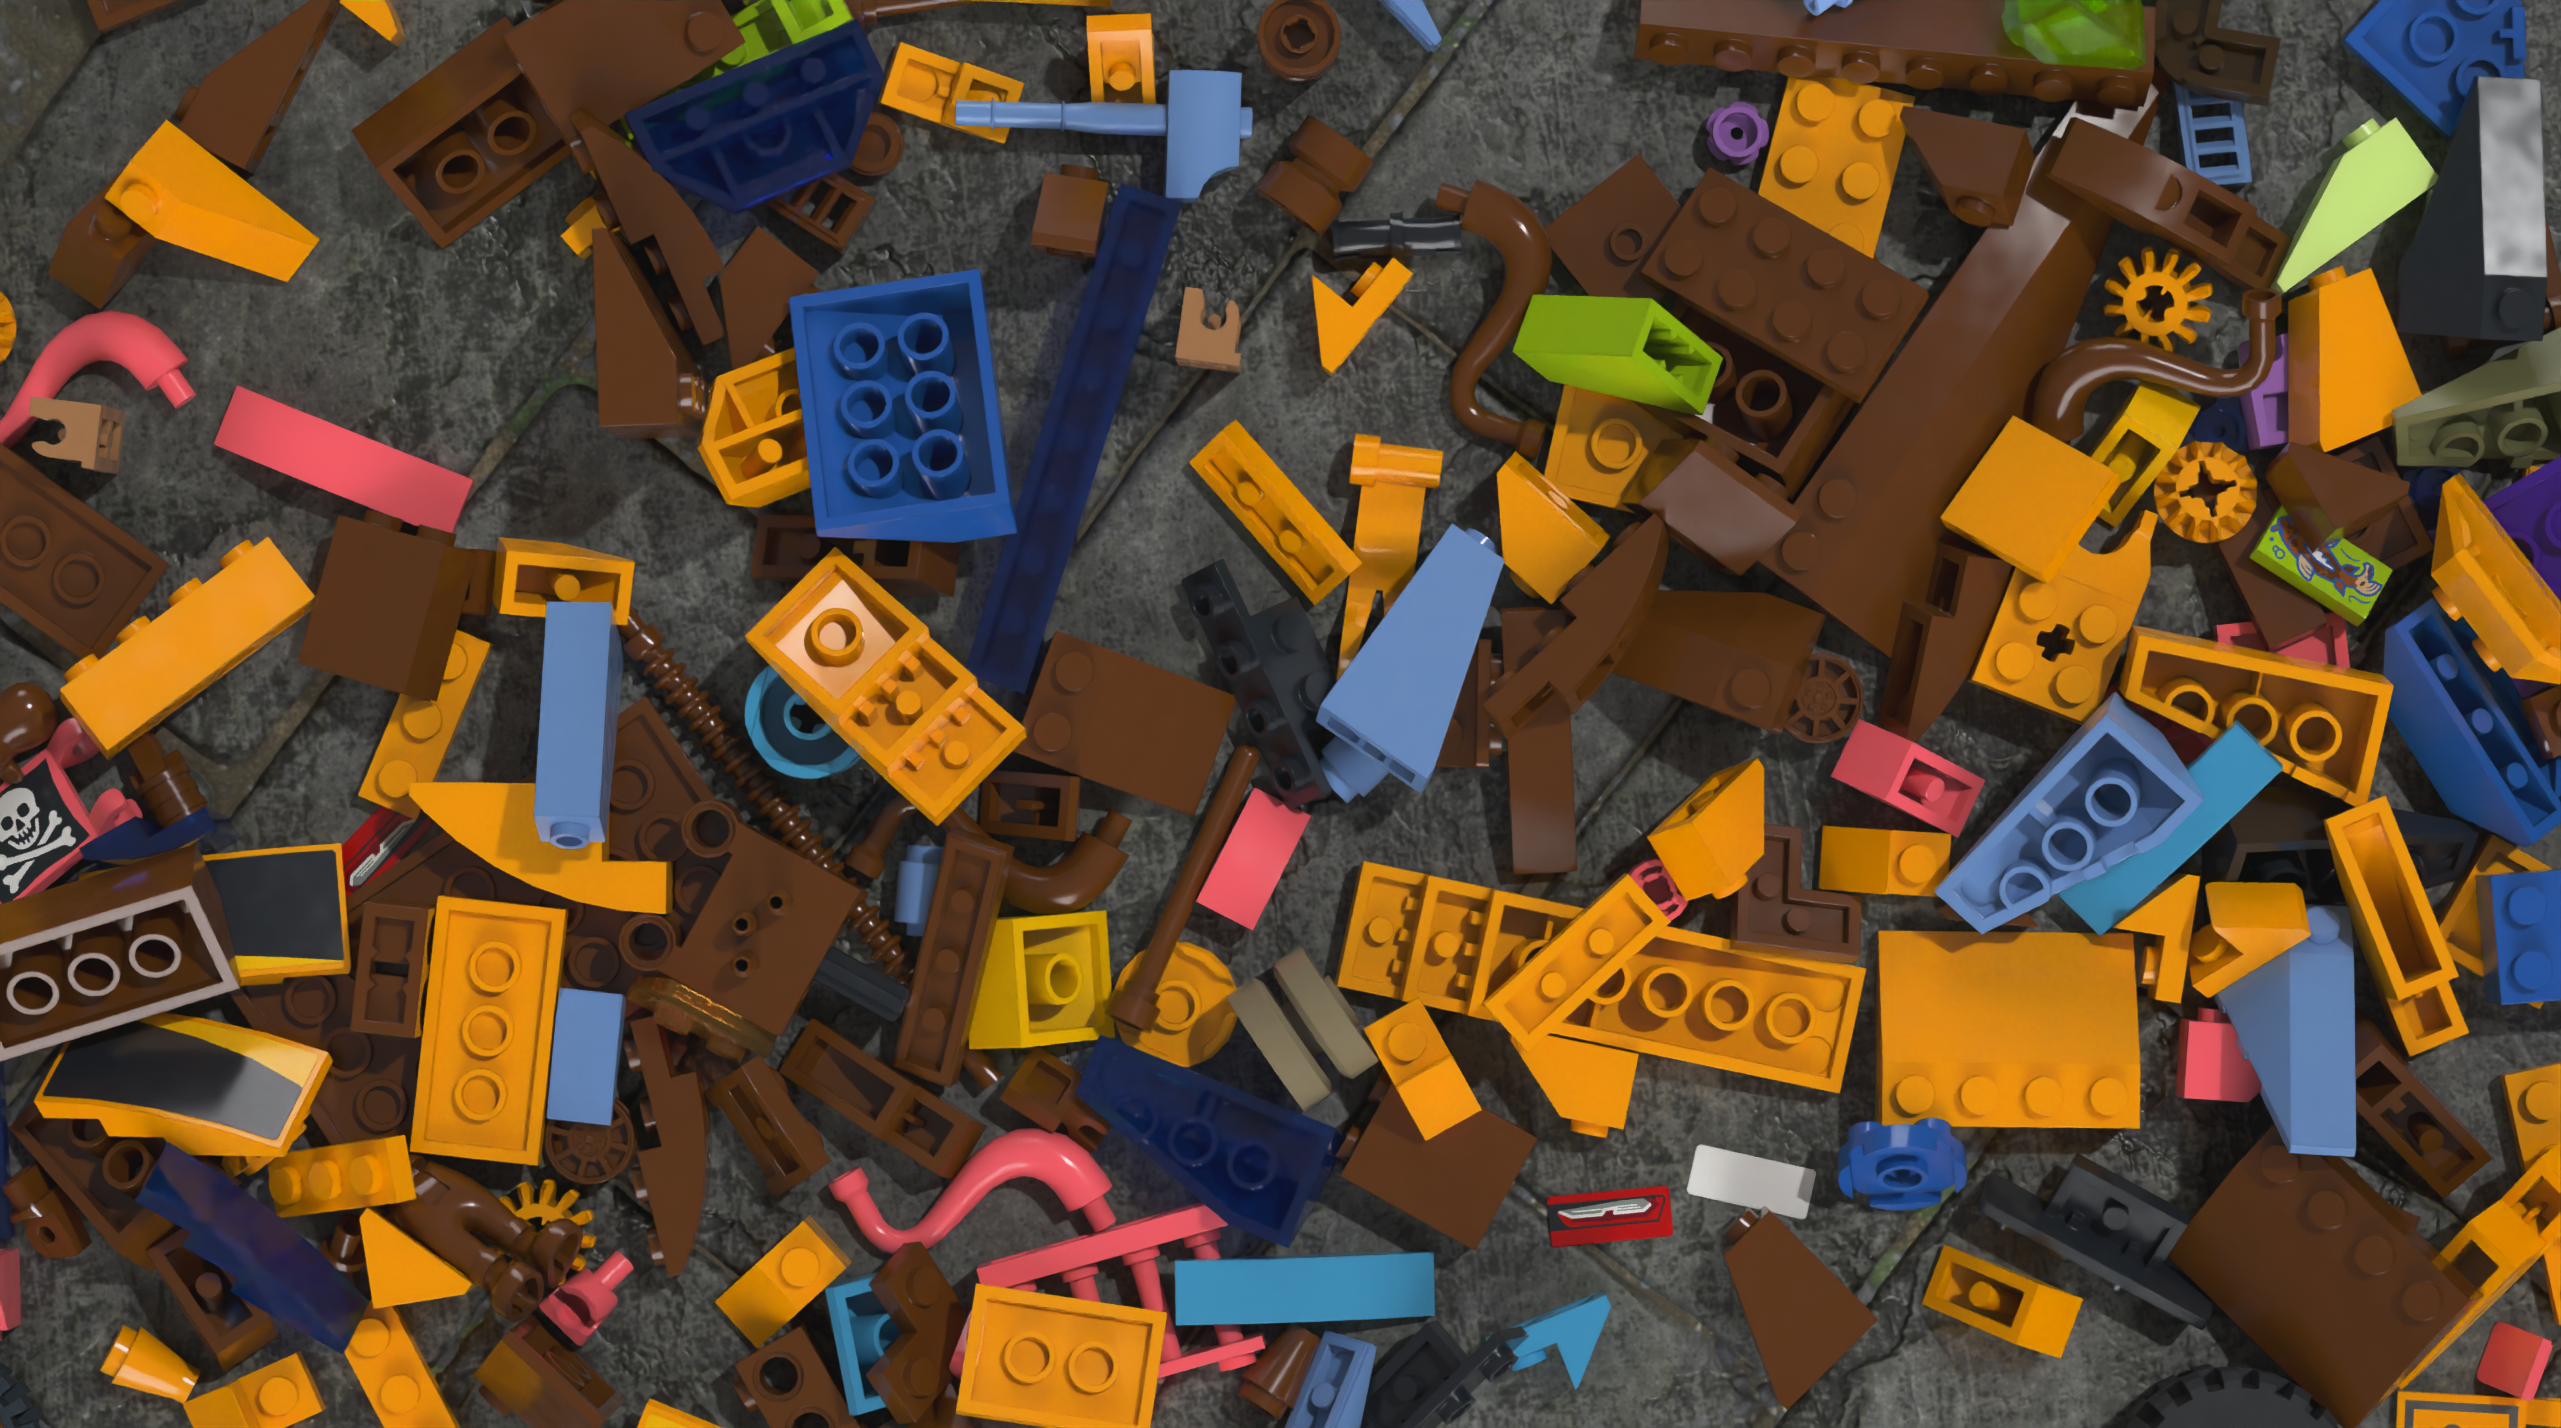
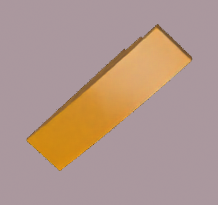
M1361 860L1334 983L1338 987L1395 998L1405 1002H1410L1420 997L1424 1006L1499 1022L1482 1003L1586 908ZM1667 925L1550 1033L1840 1094L1866 968L1837 962L1729 949L1730 939Z

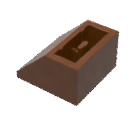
M1688 436L1686 439H1662L1621 501V504L1645 521L1655 513L1663 521L1669 538L1720 574L1741 576L1797 523L1803 514L1802 511L1786 501L1791 494L1786 487L1763 473H1758L1755 478L1736 465L1740 456L1732 448L1711 436H1707L1705 441Z

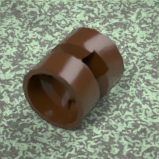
M1275 0L1264 11L1258 27V49L1263 64L1271 74L1286 83L1304 85L1320 80L1332 70L1339 56L1341 28L1336 13L1324 0Z
M1307 115L1287 143L1292 155L1290 160H1276L1256 186V190L1306 228L1323 236L1343 207L1338 197L1339 193L1354 192L1374 165V161L1339 133L1316 118Z

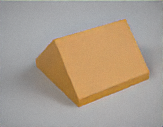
M370 1206L360 1216L359 1220L373 1309L464 1295L476 1287L469 1277L411 1237L392 1214L387 1213L378 1206Z

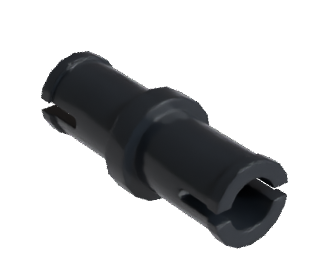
M1403 212L1390 213V219L1345 222L1334 220V261L1392 257L1400 263H1405V256L1462 255L1460 215L1403 219Z

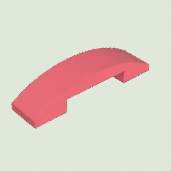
M238 385L214 441V445L389 516L404 519L403 521L419 527V524L451 533L455 531L475 481Z

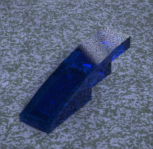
M168 1142L156 1160L135 1201L189 1231L190 1233L183 1247L236 1276L237 1278L230 1292L338 1353L343 1354L369 1301L340 1271L334 1268L328 1258L282 1218L229 1179Z

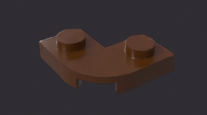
M921 1241L904 1243L869 1283V1286L901 1334L868 1371L866 1377L898 1424L916 1423L955 1375L951 1373L949 1365L965 1326L964 1314L956 1294Z

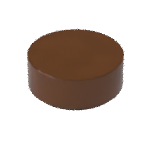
M866 112L855 116L846 124L840 137V150L843 159L854 172L865 177L876 178L891 173L900 164L905 151V140L900 128L890 117L877 112Z

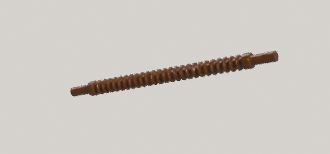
M630 605L628 625L617 624L618 631L626 639V643L623 645L624 650L633 661L639 662L642 660L646 666L643 669V674L650 675L653 673L656 676L657 681L654 684L656 689L665 688L668 691L669 695L665 699L668 704L676 702L680 707L677 716L679 718L687 716L692 722L688 730L690 732L698 730L702 734L703 738L699 743L703 747L710 745L713 748L714 752L711 755V759L713 761L721 759L726 766L723 768L722 773L724 775L732 773L737 780L734 783V788H744L748 793L745 802L748 804L753 802L758 804L760 809L757 811L756 816L758 818L765 816L769 818L771 823L768 826V831L774 832L777 830L782 835L780 842L791 846L796 851L844 876L842 871L846 867L845 863L840 862L836 864L831 858L834 854V849L828 848L825 850L821 847L820 842L823 839V835L820 833L812 835L810 833L811 820L801 821L797 816L800 806L794 805L790 807L787 804L786 799L789 797L788 791L779 793L776 790L777 777L767 778L764 775L763 771L766 768V764L764 762L756 764L752 759L755 750L753 748L745 750L740 744L744 736L742 734L733 735L730 732L729 728L732 726V721L730 719L722 721L718 716L721 707L719 705L711 707L706 700L709 698L710 693L708 691L700 693L696 689L695 685L698 683V678L695 676L688 678L684 673L687 664L685 662L677 664L672 657L675 655L676 650L674 648L667 650L664 648L662 643L665 641V636L653 623L646 625ZM854 876L847 878L855 883L857 882V878ZM863 891L849 917L850 924L847 926L848 932L857 930L860 933L859 946L869 945L872 948L873 952L870 955V960L880 959L883 962L882 974L887 975L891 973L896 979L895 981L908 987L910 990L916 964L910 958L914 950L912 948L904 950L900 946L899 942L902 940V935L899 933L892 935L889 932L888 928L891 925V921L889 919L881 921L876 914L879 912L880 907L878 905L870 907L865 901L868 897V892ZM968 1037L962 1064L980 1087L985 1090L1002 1077L1003 1073L983 1049H969Z

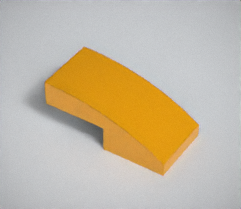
M898 42L896 43L877 104L955 130L1005 144L1010 127H994L991 130L990 127L955 125L956 100L991 101L994 98L995 101L1019 102L1024 83L966 62L959 63Z

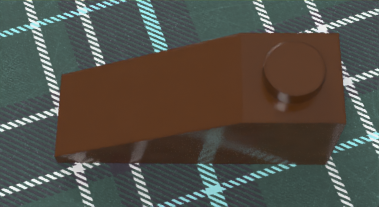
M336 0L308 1L206 75L199 88L194 85L190 86L181 99L175 114V119L181 122L178 129L204 149L255 174L342 5Z
M758 515L750 577L756 580L798 584L836 547L890 595L954 597L960 542L818 537L814 515Z
M2356 1007V1110L2444 1199L2488 1163L2492 1156L2399 1050Z

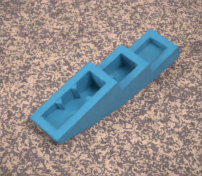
M2237 719L2195 761L2192 762L2190 760L2185 765V768L2205 798L2161 845L2141 855L2137 853L2107 868L2106 873L2088 882L2085 879L2057 893L2100 936L2181 866L2283 770V764Z
M1434 1251L1306 1253V1255L1241 1256V1258L1176 1259V1325L1294 1323L1435 1316Z

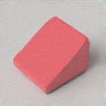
M2496 1322L2478 1366L2476 1378L2484 1384L2530 1402L2531 1399H2534L2553 1347L2552 1341L2505 1322Z

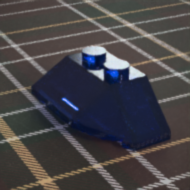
M855 19L830 31L828 30L626 112L624 118L644 159L651 165L654 172L660 174L669 183L736 215L849 168L853 162L885 74L858 19Z

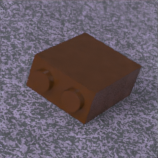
M366 509L363 521L338 515L298 663L401 694L437 701L478 553L454 547L457 534L419 524L416 536L400 532L404 519Z
M1384 1067L1366 1099L1368 1102L1376 1105L1367 1124L1362 1128L1353 1123L1335 1155L1337 1158L1345 1161L1340 1170V1176L1475 1251L1534 1146L1537 1137L1532 1132L1478 1103L1482 1109L1481 1111L1425 1141Z

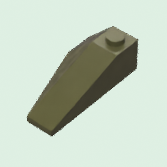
M2561 327L2543 335V341H2531L2392 410L2393 449L2397 465L2470 467L2479 459H2506L2510 468H2530L2533 460L2553 461L2560 457Z

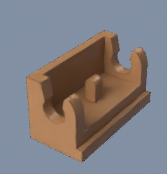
M1185 287L1175 355L1178 365L1241 374L1243 360L1241 353H1237L1241 320L1235 301L1229 300L1225 309L1227 315L1226 322L1221 328V318L1216 314L1208 318L1206 328L1203 325V321L1207 316L1203 289Z
M31 396L30 415L46 421L53 420L65 426V428L58 431V437L62 440L60 443L51 445L46 441L33 442L32 448L37 453L50 458L79 463L81 468L118 474L126 411L99 404Z

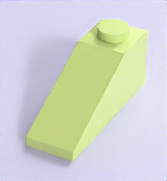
M2371 118L2342 139L2348 151L2332 162L2293 237L2270 289L2277 290L2281 294L2286 292L2436 184L2438 179L2437 173L2397 118L2390 120L2381 127L2374 118Z

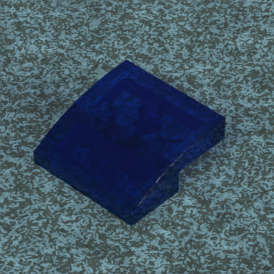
M204 806L164 830H159L156 824L135 816L79 849L85 860L111 869L133 864L197 844L201 855H207L240 840V837L229 817Z

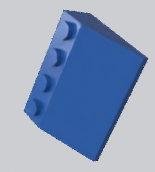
M980 269L789 297L817 536L954 543L1018 533L988 301Z

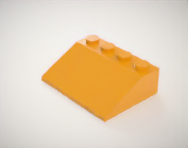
M1877 930L1875 1121L1884 1126L1914 1125L1922 1119L1938 1118L1950 1123L1951 1127L2140 1129V1046L2133 933H2103L2100 936L2098 933L1988 931L1981 934L1979 931Z

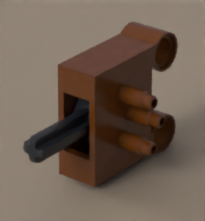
M720 799L706 800L691 806L685 813L681 824L682 839L687 848L694 854L705 858L720 857L728 853L733 855L684 943L681 929L677 922L669 915L642 913L629 919L621 929L619 950L624 960L633 968L642 971L658 970L778 1037L786 1033L814 980L888 1021H895L909 1000L911 992L909 988L834 947L865 888L744 822L739 810L729 802ZM708 810L720 812L729 823L730 831L728 838L718 847L704 844L697 835L696 825L698 819ZM645 923L658 925L667 936L666 950L657 959H649L642 956L635 946L634 938L636 932Z

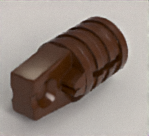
M151 730L126 747L139 770L130 776L129 779L139 798L144 799L146 802V808L154 816L158 829L162 830L164 834L163 839L168 847L193 837L217 821L218 817L213 809L210 810L208 801L200 793L199 786L196 780L192 779L190 775L191 770L178 749L166 754Z

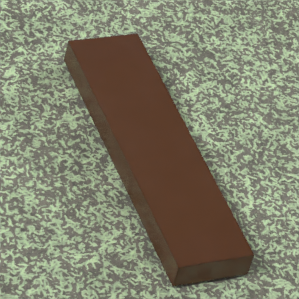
M954 827L947 833L911 983L910 997L906 1004L891 1068L951 1088L958 1082L1013 856V846Z

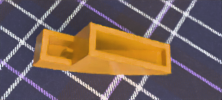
M409 782V796L456 841L491 865L534 887L577 902L620 911L657 914L672 913L673 861H609L610 805L606 842H589L583 848L564 849L556 847L550 842L540 841L534 820L536 783Z
M2381 796L2325 819L2324 825L2347 907H2350L2351 920L2400 1053L2411 1057L2468 1034V1028L2449 984V980L2459 977L2387 797Z
M2561 1143L2542 1155L2499 1201L2469 1221L2440 1252L2484 1297L2398 1385L2401 1390L2464 1333L2561 1237Z

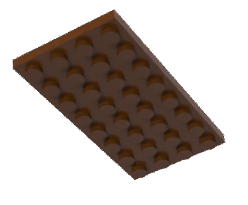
M645 696L618 715L610 795L609 861H673L672 913L667 915L677 922L682 931L684 943L733 854L728 853L720 857L705 858L694 854L687 848L681 834V824L685 813L691 806L701 801L717 800V797L649 696ZM536 770L517 783H536ZM708 810L704 812L696 825L699 839L708 846L718 847L728 838L730 831L729 823L726 817L718 811ZM445 831L346 898L351 958L349 974L286 977L282 984L240 986V989L230 991L229 993L254 1030L317 1048L330 1054L333 1062L309 1109L311 1110L310 1114L331 1145L405 1135L410 1156L416 1153L410 1152L422 1036L408 1038L350 1031L364 902L378 900L437 907L438 896L445 895L569 909L560 988L624 995L627 998L625 1019L679 983L658 970L642 971L633 968L624 960L619 950V936L622 927L629 919L644 912L620 911L577 902L534 887L491 865L456 841ZM645 923L637 930L634 939L638 952L649 959L661 957L667 947V936L663 929L656 924Z

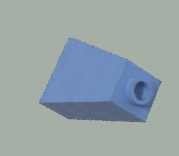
M1451 524L1321 703L1316 722L1420 794L1428 785L1435 768L1505 559L1497 555V546L1484 534L1471 528L1464 532L1454 524Z
M547 602L534 820L540 841L550 842L559 848L579 849L587 846L589 842H606L624 653L612 602Z

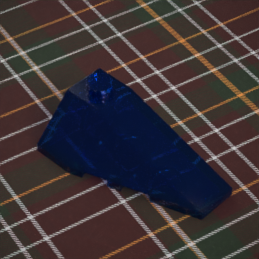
M1100 1035L1075 1093L1228 1225L1287 1249L1291 1246L1320 1198L1336 1159L1335 1155L1344 1139L1333 1126L1103 1035Z

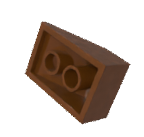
M555 0L500 36L567 146L566 139L576 135L568 117L569 114L581 110L608 126L697 75L746 42L721 0Z
M1678 300L1670 314L1723 357L1704 414L1692 415L1631 401L1685 438L1691 436L1705 441L1707 436H1711L1723 442L1740 456L1736 463L1737 466L1754 478L1758 473H1763L1778 481L1790 491L1791 494L1787 500L1793 503L1858 402Z
M1056 630L1021 724L1025 727L1026 738L1013 752L1195 816L1237 700L1230 693Z
M34 1102L8 1127L115 1251L151 1273L156 1268L146 1251L201 1216L204 1220L242 1182L237 1175L230 1177L221 1166L222 1159L220 1156L174 1155L164 1137L108 1136L99 1119L44 1118Z
M532 1313L513 1327L500 1340L474 1373V1376L483 1383L478 1389L479 1393L494 1409L505 1416L512 1410L530 1428H601L627 1400L535 1313Z

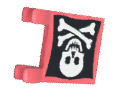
M68 718L63 721L55 730L48 746L21 768L24 774V779L21 783L9 784L4 782L0 785V904L44 891L104 840L133 829L142 820V811L137 802L131 798L126 800L123 793L116 788L108 789L99 796L89 814L64 769L91 759L100 750L75 718Z

